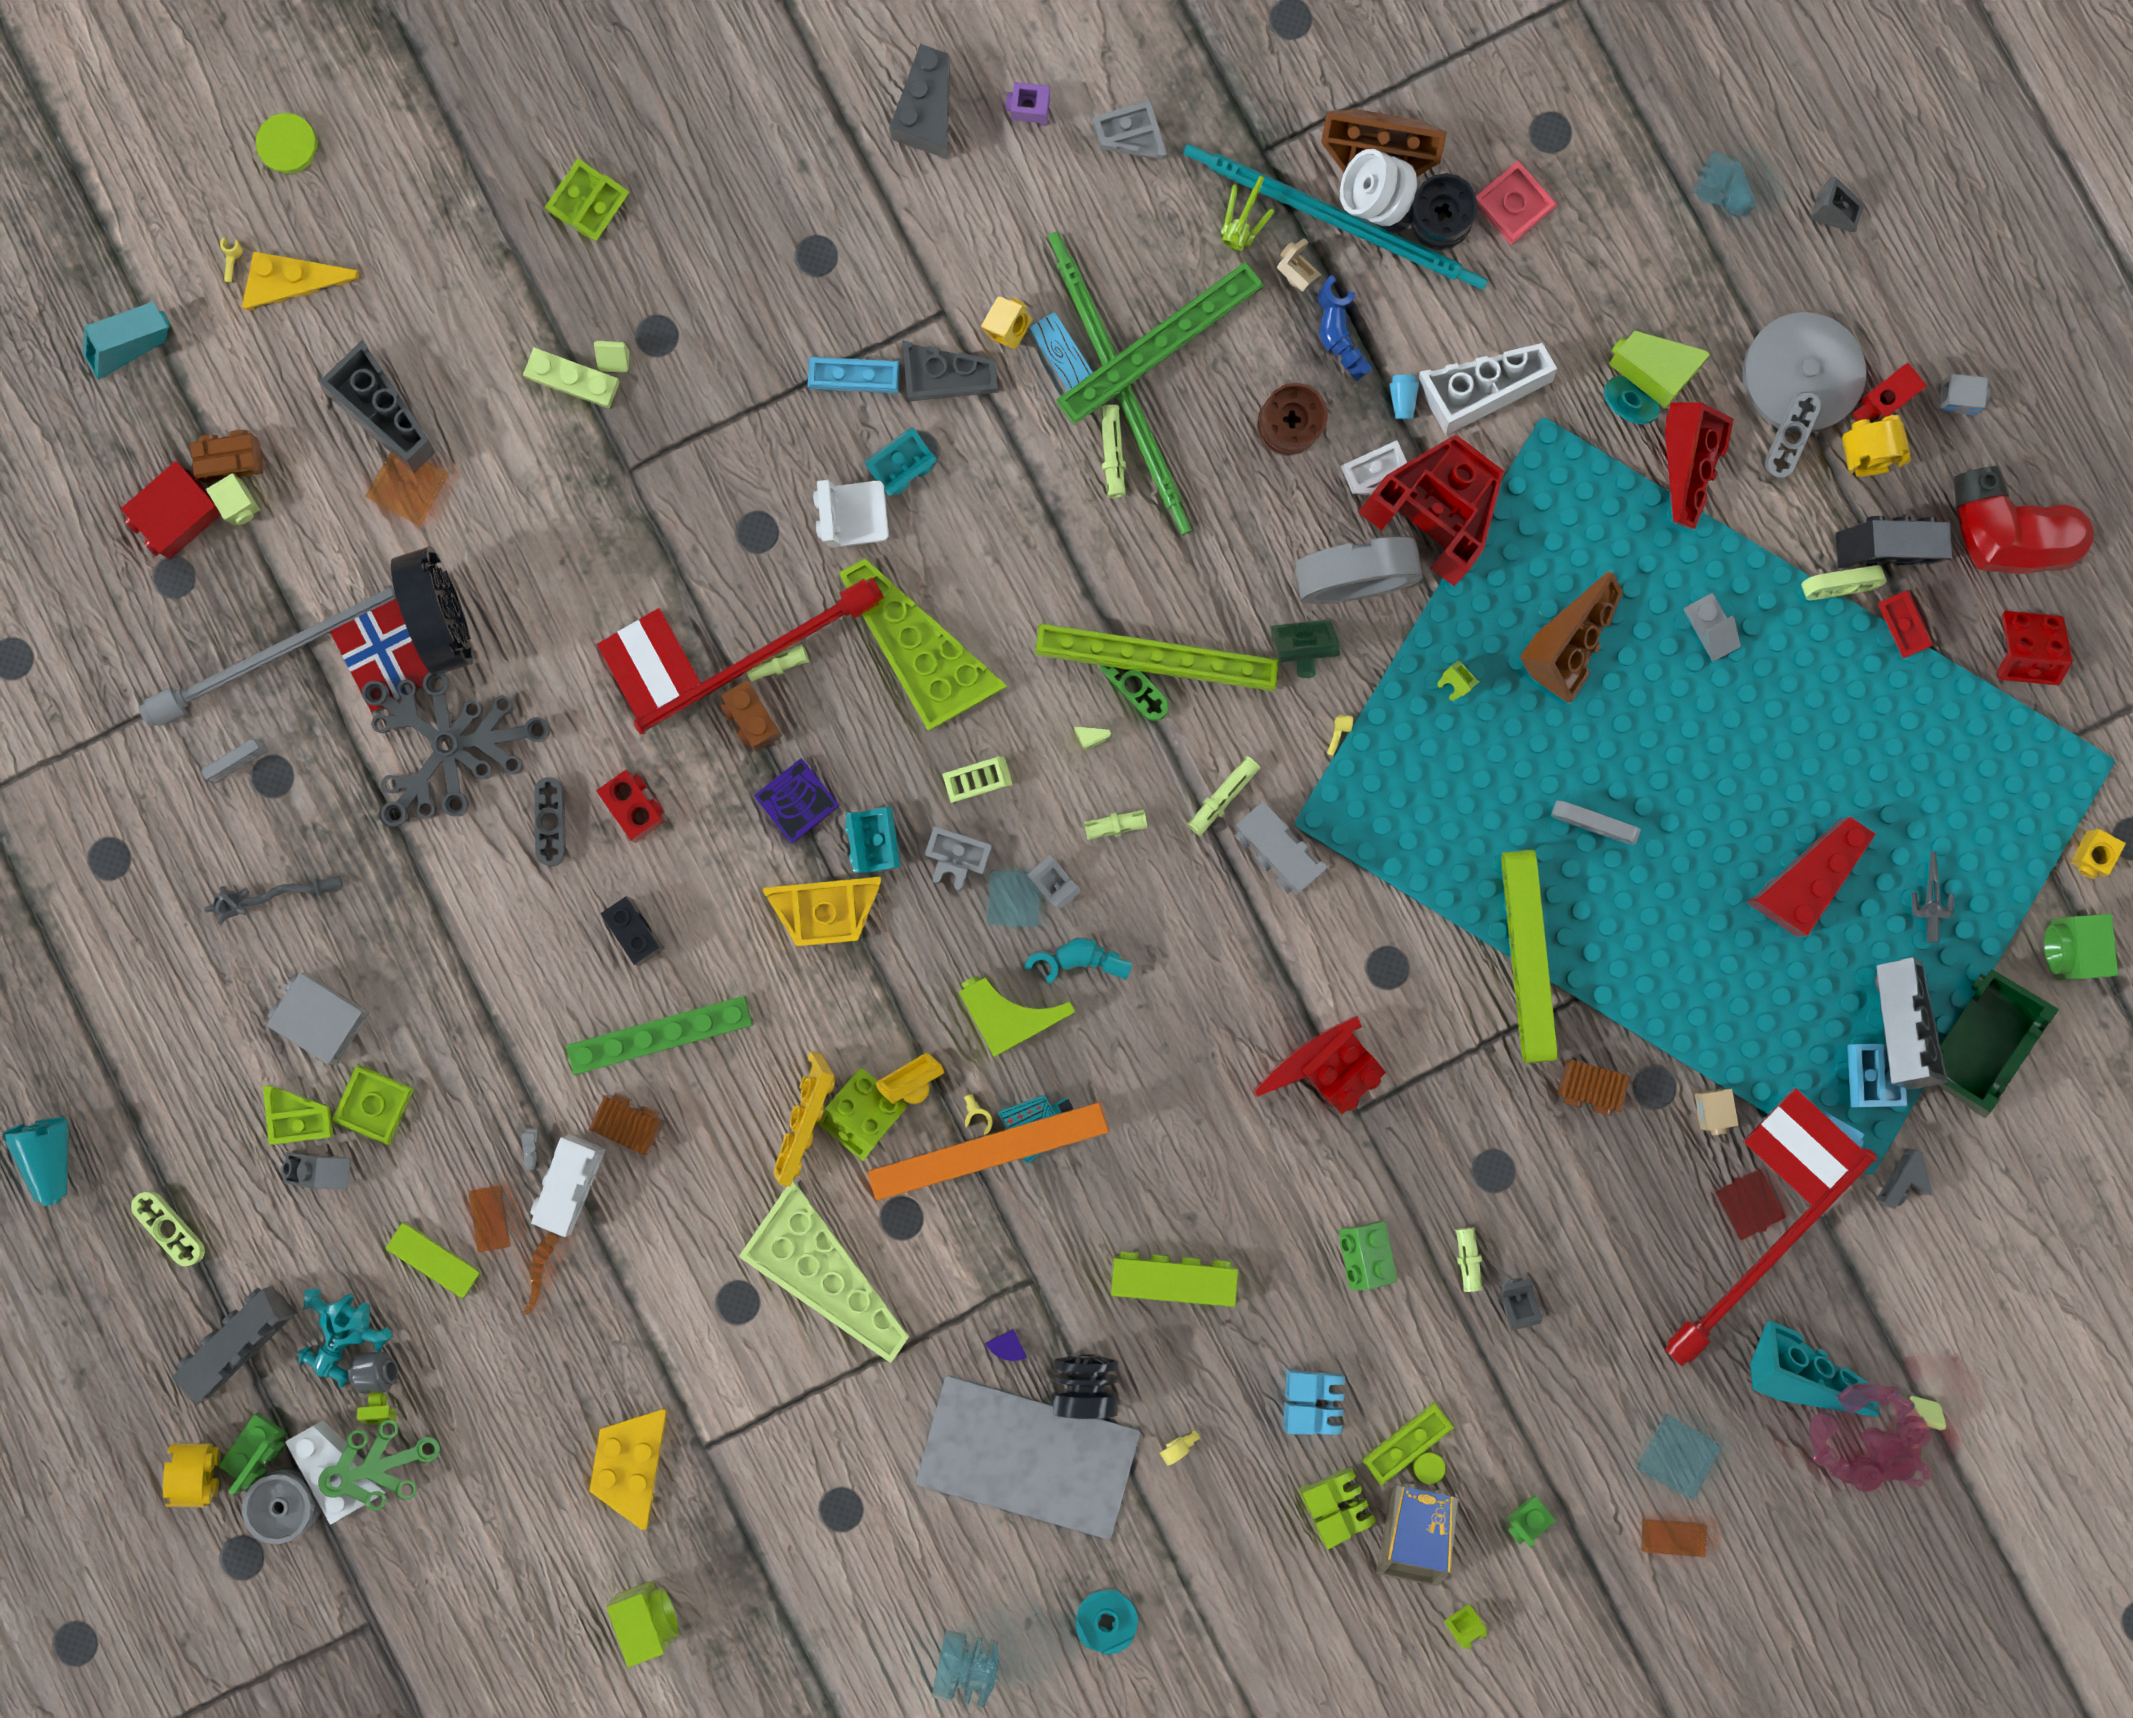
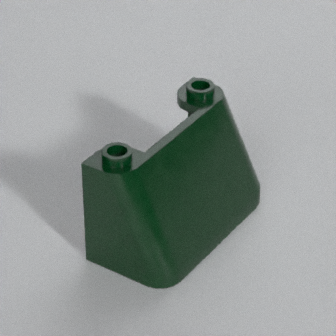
M1993 969L1990 970L1987 976L1982 973L1979 975L1971 987L1976 993L1940 1045L1948 1082L1937 1084L1983 1118H1986L1992 1112L1999 1101V1097L2004 1093L2037 1040L2059 1011L2055 1006Z

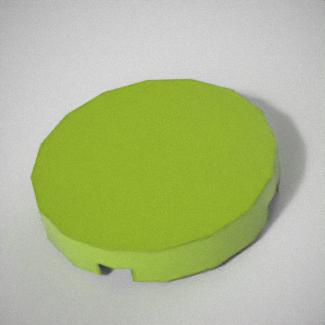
M280 113L271 116L262 123L256 135L255 145L258 156L268 168L291 175L303 171L312 163L318 148V140L315 131L305 119L296 114Z

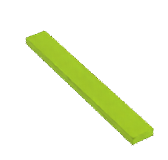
M1042 623L1038 624L1034 655L1267 691H1275L1279 665L1278 659Z

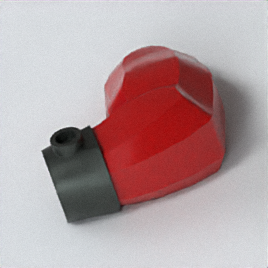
M1999 466L1983 467L1954 477L1960 531L1967 552L1978 569L2014 574H2031L2048 570L2070 569L2085 557L2093 542L2094 529L2090 519L2079 508L2058 504L2047 507L2034 505L2015 507L2008 499L2010 494Z

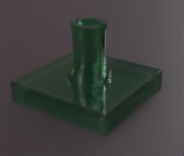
M1330 619L1270 626L1271 639L1278 662L1297 661L1298 677L1310 678L1316 675L1315 659L1340 656V644Z

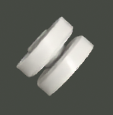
M1365 149L1351 160L1343 174L1340 186V201L1344 210L1351 215L1368 219L1370 222L1381 226H1391L1405 216L1414 201L1417 189L1416 173L1413 166L1404 160L1390 157L1376 149Z

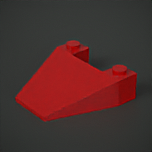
M1455 434L1387 474L1358 513L1381 531L1397 511L1445 547L1430 568L1451 585L1455 586L1484 550L1504 470Z

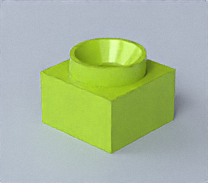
M652 1580L617 1593L606 1607L628 1668L663 1655L673 1641V1638L679 1635L678 1621L670 1597L664 1588L655 1590Z

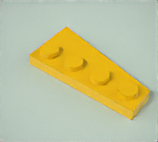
M810 1051L807 1060L813 1063L809 1077L803 1076L799 1086L802 1089L800 1105L793 1106L790 1115V1128L792 1132L791 1134L785 1133L773 1171L778 1184L790 1187L793 1179L797 1178L802 1168L801 1158L804 1151L808 1150L813 1140L812 1130L815 1123L821 1120L824 1112L823 1102L826 1095L832 1092L835 1084L834 1074L821 1053Z

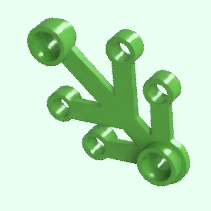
M385 1420L378 1426V1435L362 1465L348 1470L357 1450L362 1449L368 1441L364 1431L355 1430L348 1435L347 1446L337 1464L329 1466L321 1472L318 1479L319 1489L325 1496L330 1498H337L346 1494L364 1503L369 1510L378 1511L386 1503L385 1495L380 1491L370 1493L352 1483L366 1478L396 1493L399 1499L409 1500L417 1492L415 1483L410 1480L401 1481L384 1471L415 1460L424 1464L432 1462L439 1455V1443L434 1438L424 1437L418 1440L413 1448L380 1459L389 1440L398 1433L397 1423L393 1420ZM385 1424L393 1427V1433L389 1436L385 1435L382 1431ZM358 1434L362 1437L363 1442L360 1446H355L352 1443L353 1435ZM424 1444L432 1446L433 1452L431 1455L423 1453L422 1447ZM337 1475L340 1477L341 1483L338 1487L331 1486V1476ZM405 1484L411 1487L412 1491L409 1496H404L401 1493V1487ZM373 1495H377L381 1499L378 1507H373L370 1504V1498Z

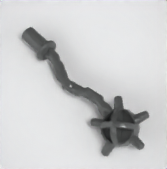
M340 876L323 880L315 878L314 884H282L256 897H245L249 894L248 889L237 893L235 891H227L225 886H221L220 893L217 894L213 904L204 907V911L206 913L216 912L219 915L217 923L221 925L226 918L237 916L239 913L246 915L248 910L243 907L265 903L282 893L310 894L316 892L318 896H321L322 892L342 888L343 884Z

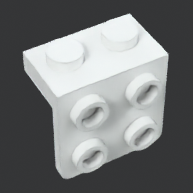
M829 480L817 481V491H814L813 499L820 515V520L816 521L818 538L822 539V542L830 548L886 541L889 538L886 494L884 491L885 485L881 481H870L835 486Z

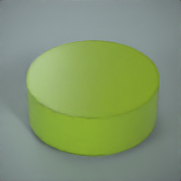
M1425 1451L1414 1460L1413 1471L1421 1482L1435 1484L1445 1474V1463L1437 1453Z

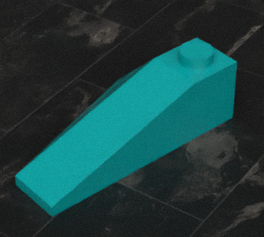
M1771 1320L1766 1323L1750 1363L1752 1390L1780 1401L1874 1417L1880 1414L1877 1388L1849 1368L1842 1367L1840 1369L1827 1359L1828 1354L1822 1349L1815 1351L1803 1342L1805 1337L1798 1332Z

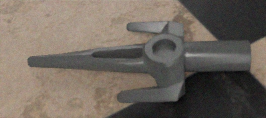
M1935 851L1930 853L1926 904L1919 907L1918 895L1916 892L1912 893V914L1917 918H1927V943H1939L1940 919L1954 916L1955 895L1953 893L1949 894L1947 908L1941 906L1937 855ZM1932 882H1934L1935 901L1931 900Z

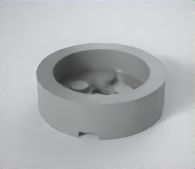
M1409 537L1371 539L1370 543L1353 546L1352 543L1339 545L1309 554L1297 560L1296 565H1294L1300 601L1304 604H1331L1374 597L1406 588L1423 579L1417 543L1415 539Z

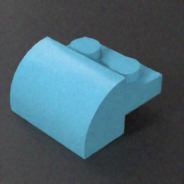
M1887 1044L1847 1045L1851 1107L1907 1106L1906 1088L1891 1083Z

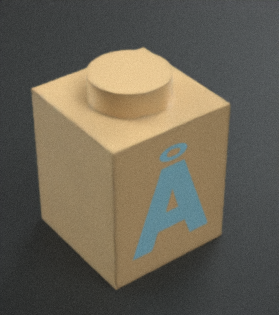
M1724 1088L1694 1093L1700 1130L1710 1131L1711 1135L1730 1133L1729 1127L1739 1126L1732 1089Z

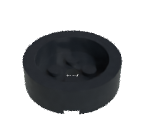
M428 546L392 558L391 576L398 605L414 647L427 670L432 675L437 676L471 665L473 663V651L471 648H466L467 640L471 639L455 587L448 571H443L441 567H438L437 563L441 562L438 553L434 548Z

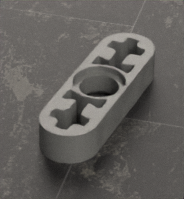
M545 777L537 782L534 790L535 854L540 863L553 867L561 864L566 856L565 789L560 781L551 777ZM550 783L553 788L557 789V794H552L551 804H558V809H542V804L548 805V796L542 794V790L547 789ZM549 813H553L558 817V825L551 831L545 830L542 825L543 817ZM543 834L547 836L559 834L558 840L552 839V847L558 849V855H553L551 861H549L548 856L543 855V851L549 849V840H542Z

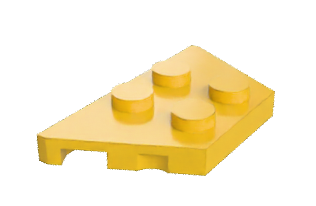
M881 877L765 887L763 888V893L797 947L859 941L882 880Z
M667 1408L658 1409L642 1416H636L620 1423L602 1427L599 1432L589 1492L641 1530H647Z

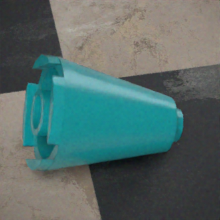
M65 1117L36 1120L35 1124L25 1126V1124H20L3 1131L4 1141L34 1201L42 1202V1206H50L62 1202L61 1197L67 1195L68 1120Z

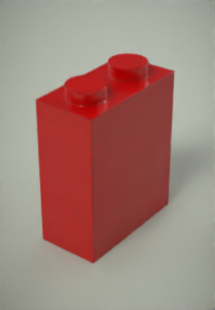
M177 461L172 463L120 508L127 516L124 522L136 534L141 532L147 539L144 542L145 546L155 556L161 554L168 559L175 556L221 516L207 490L185 466Z

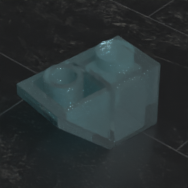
M1713 150L1705 161L1691 193L1698 195V198L1705 203H1715L1724 207L1726 212L1731 215L1746 217L1754 208L1756 201L1740 162Z

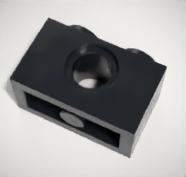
M626 896L600 913L633 965L640 966L665 950L632 898Z

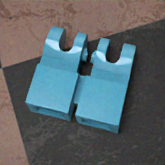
M1287 1369L1285 1397L1289 1401H1285L1283 1430L1287 1434H1342L1343 1424L1327 1422V1418L1343 1416L1344 1409L1330 1404L1325 1406H1315L1316 1399L1326 1400V1402L1330 1403L1343 1401V1392L1329 1391L1328 1389L1331 1385H1344L1345 1375Z

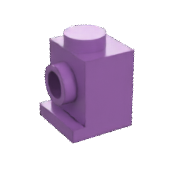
M1014 82L1013 93L1007 92L1006 111H1011V120L1041 123L1042 126H1047L1050 86ZM1026 103H1029L1033 106V108L1022 106Z

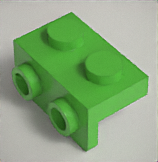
M1377 1221L1357 1227L1339 1229L1340 1248L1343 1252L1346 1278L1351 1290H1369L1397 1282L1386 1221Z

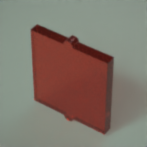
M1757 1169L1742 1178L1735 1177L1734 1182L1715 1191L1741 1241L1759 1231L1765 1232L1768 1226L1786 1218L1761 1169Z

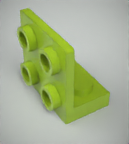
M860 1068L827 1105L821 1120L816 1122V1124L864 1161L879 1140L905 1111L907 1104L901 1099L892 1104L878 1091L876 1086L878 1080L863 1068Z

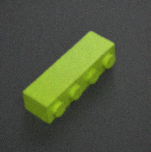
M1121 1251L1120 1256H1113L1110 1294L1111 1296L1235 1307L1238 1268L1231 1266L1232 1261L1213 1259V1265L1200 1264L1201 1258L1182 1257V1262L1170 1261L1169 1255L1151 1254V1259L1139 1258L1138 1252Z

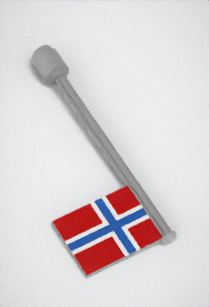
M389 585L388 589L183 691L180 689L176 691L173 687H169L145 699L144 704L138 706L142 718L150 728L155 725L160 727L186 714L185 707L189 706V702L328 633H331L361 694L366 683L379 681L387 686L389 695L397 701L402 698L397 691V686L401 681H413L419 690L423 688L424 677L430 672L420 659L410 638L398 605L394 586ZM406 684L403 687L405 695H409L413 690L411 684ZM379 688L375 689L372 693L375 700L380 699L382 696V691ZM366 702L371 713L384 707L382 705L373 706Z

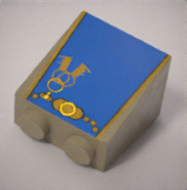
M1404 1483L1401 1486H1396L1390 1495L1376 1574L1438 1586L1451 1570L1458 1498L1451 1497L1449 1492L1443 1490L1422 1491L1414 1484Z

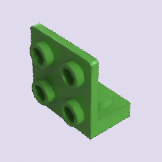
M260 1413L253 1415L219 1464L221 1469L236 1478V1481L228 1491L233 1496L243 1490L247 1492L251 1485L264 1477L268 1472L265 1469L271 1459L276 1460L286 1446L283 1441L288 1433Z

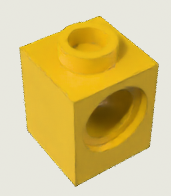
M998 296L983 321L981 328L991 340L1016 350L1033 318L1026 311L1027 306L1022 301L1014 297L1008 300Z
M2100 829L2086 831L2070 863L2078 867V872L2088 878L2096 879V877L2109 876L2126 843ZM2094 849H2097L2101 855L2099 863L2093 860L2092 852Z

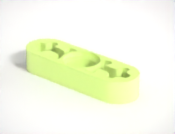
M1875 565L1815 575L1803 581L1801 586L1807 600H1817L1871 591L1883 586L1887 579L1882 566Z
M152 1191L144 1192L134 1197L131 1203L133 1215L177 1264L191 1266L203 1259L205 1254L203 1243L158 1193ZM143 1200H152L151 1209L156 1214L164 1212V1215L157 1218L151 1211L143 1212L142 1208L145 1206ZM165 1220L172 1221L176 1227L175 1234L170 1238L163 1236L160 1230L161 1224ZM179 1240L186 1247L193 1246L194 1249L191 1253L194 1257L184 1258V1247L180 1243L173 1246L172 1242Z

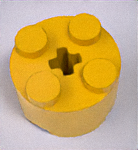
M1891 415L1874 423H1870L1868 419L1854 422L1851 424L1852 430L1843 434L1841 438L1849 474L1852 475L1855 471L1856 477L1883 474L1890 471V465L1898 463L1900 468L1911 461L1904 423L1899 415Z
M171 1443L167 1453H173L172 1462H165L163 1472V1498H170L165 1503V1506L207 1507L211 1504L212 1498L217 1497L219 1492V1478L213 1477L214 1466H219L220 1447H213L212 1443Z

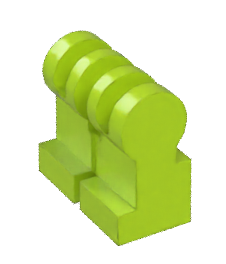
M1353 1468L1340 1470L1325 1479L1298 1488L1306 1508L1312 1516V1521L1321 1541L1327 1549L1346 1541L1352 1535L1366 1530L1376 1523L1373 1513L1356 1517L1357 1513L1369 1506L1366 1498L1351 1501L1342 1509L1338 1507V1503L1352 1500L1362 1492L1360 1484L1351 1485L1343 1489L1344 1484L1356 1477Z

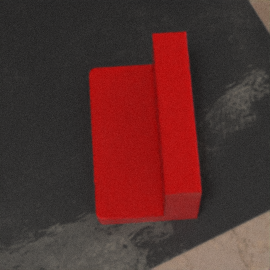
M1905 590L1877 603L1902 658H1906L1934 645L1909 590Z

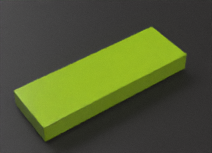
M406 1222L401 1223L385 1248L462 1299L466 1297L482 1272Z
M1432 1402L1361 1460L1382 1486L1454 1429V1427L1436 1403Z

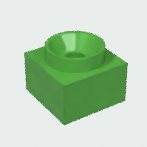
M2112 914L2051 919V925L2047 927L2044 936V954L2050 971L2056 974L2057 980L2118 976Z

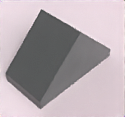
M1831 177L1818 191L1810 220L1849 232H1856L1864 203L1837 177Z

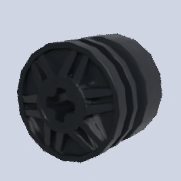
M1444 173L1434 175L1421 184L1416 191L1410 216L1412 232L1419 242L1428 248L1445 250L1454 248L1465 240L1471 231L1478 206L1476 193L1469 182L1458 175ZM1441 212L1447 213L1443 221L1438 220V215Z
M1073 1354L1068 1357L1054 1359V1369L1067 1371V1373L1055 1374L1053 1381L1067 1385V1389L1053 1392V1415L1075 1419H1102L1118 1416V1393L1104 1390L1105 1385L1118 1382L1117 1375L1104 1373L1118 1370V1360L1096 1354Z

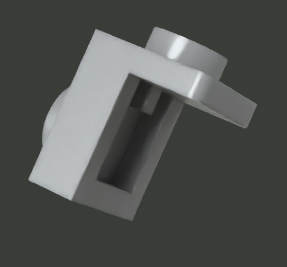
M1051 855L1027 874L1057 910L1070 903L1081 891Z

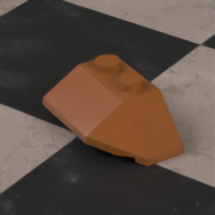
M1359 109L1327 111L1321 143L1328 150L1343 173L1358 153L1365 149H1376L1390 157L1406 161L1413 166L1416 177H1418L1431 167L1440 164L1447 131L1412 118Z

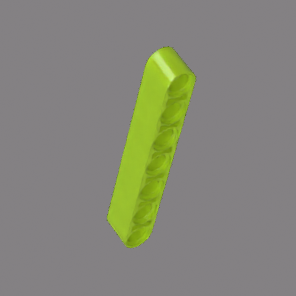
M1534 849L1502 852L1501 864L1522 1059L1525 1064L1556 1061L1557 1045L1536 853Z

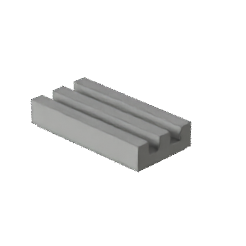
M250 739L202 768L201 773L207 781L217 783L262 756L268 750L263 742Z

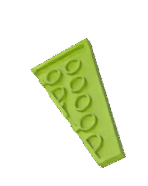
M864 558L839 572L846 588L863 578L868 580L873 577L880 588L884 599L879 601L880 605L864 613L862 616L928 732L1008 688L1001 679L987 669L982 662L977 660L963 645L920 609L915 602L901 592L868 560Z

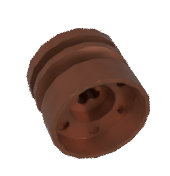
M1297 382L1282 385L1273 391L1259 411L1257 419L1259 437L1267 448L1277 454L1290 456L1302 453L1311 447L1326 427L1328 418L1326 402L1320 393L1309 385ZM1287 416L1290 417L1291 422H1296L1292 428H1289L1288 423L1283 422Z

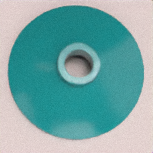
M1613 377L1604 387L1606 402L1623 419L1636 424H1648L1657 418L1660 411L1659 403L1626 377Z

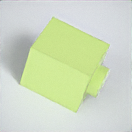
M233 473L206 489L224 520L233 526L248 523L254 518L253 514L260 511L242 479Z

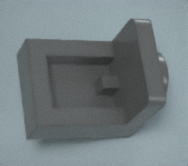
M1514 1278L1501 1286L1500 1298L1511 1331L1542 1323L1531 1279Z

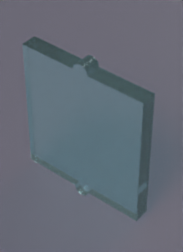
M1014 869L1013 872L990 871L987 924L1009 925L1012 929L1015 926L1038 927L1040 890L1027 876L1029 873L1019 872L1018 869Z

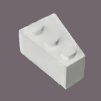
M574 1135L560 1137L551 1166L547 1170L542 1182L543 1189L541 1195L535 1199L530 1211V1214L533 1215L531 1224L563 1237L572 1234L606 1148Z

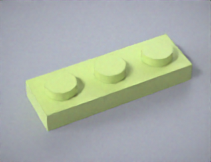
M534 347L523 373L526 379L607 409L610 408L620 383L616 377Z

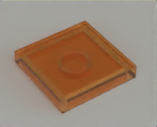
M390 452L365 497L420 527L447 480L449 473L427 461L413 473Z

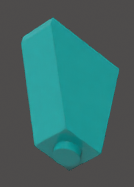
M150 302L84 326L83 355L96 378L101 379L167 341L168 328H170L169 320L163 311H158L154 302Z

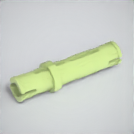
M1104 405L1100 407L1105 460L1102 463V470L1106 474V496L1108 498L1126 496L1124 483L1126 462L1123 461L1120 408L1118 405Z
M1245 756L1244 760L1226 778L1210 798H1205L1202 808L1186 825L1194 833L1202 837L1203 833L1217 817L1221 818L1225 814L1223 810L1261 767L1252 758Z

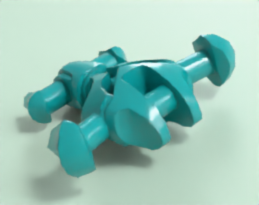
M306 1289L304 1291L303 1311L311 1307L321 1316L318 1322L323 1329L326 1342L320 1346L318 1355L311 1352L308 1346L299 1350L298 1364L300 1366L303 1363L308 1364L317 1376L322 1378L331 1377L339 1382L338 1387L344 1388L349 1382L348 1371L337 1366L339 1360L343 1357V1347L352 1344H363L364 1340L374 1343V1350L380 1352L386 1342L394 1337L393 1333L388 1327L380 1331L369 1328L370 1304L364 1302L357 1309L351 1306L354 1295L349 1293L338 1302H331L327 1305L319 1298L322 1294L320 1289Z

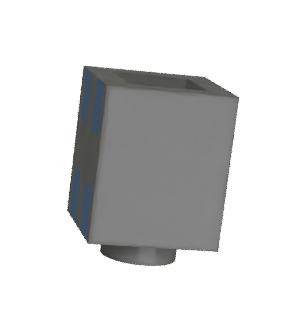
M1957 374L1948 376L1941 382L1939 411L1967 415L1978 414L1985 409L1990 401L1991 390L1987 388L1988 378Z

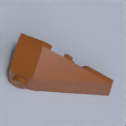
M1606 572L1537 632L1520 656L1530 676L1565 702L1571 703L1586 682L1591 671L1586 668L1592 653L1598 654L1601 644L1598 642L1603 627L1610 625L1623 594L1613 572Z

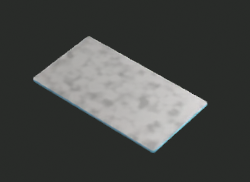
M946 1376L916 1484L1101 1538L1111 1539L1140 1431L1102 1419L1058 1417L1053 1415L1052 1405Z

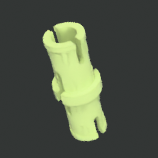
M801 644L782 651L748 671L749 679L753 682L775 673L780 675L784 673V670L809 663L805 647Z
M1144 809L1119 815L1116 812L1110 813L1109 817L1084 821L1087 840L1110 835L1119 837L1121 833L1147 829V821Z
M1476 1228L1455 1229L1460 1256L1457 1257V1264H1461L1463 1291L1483 1290L1479 1262H1482V1256L1478 1254Z

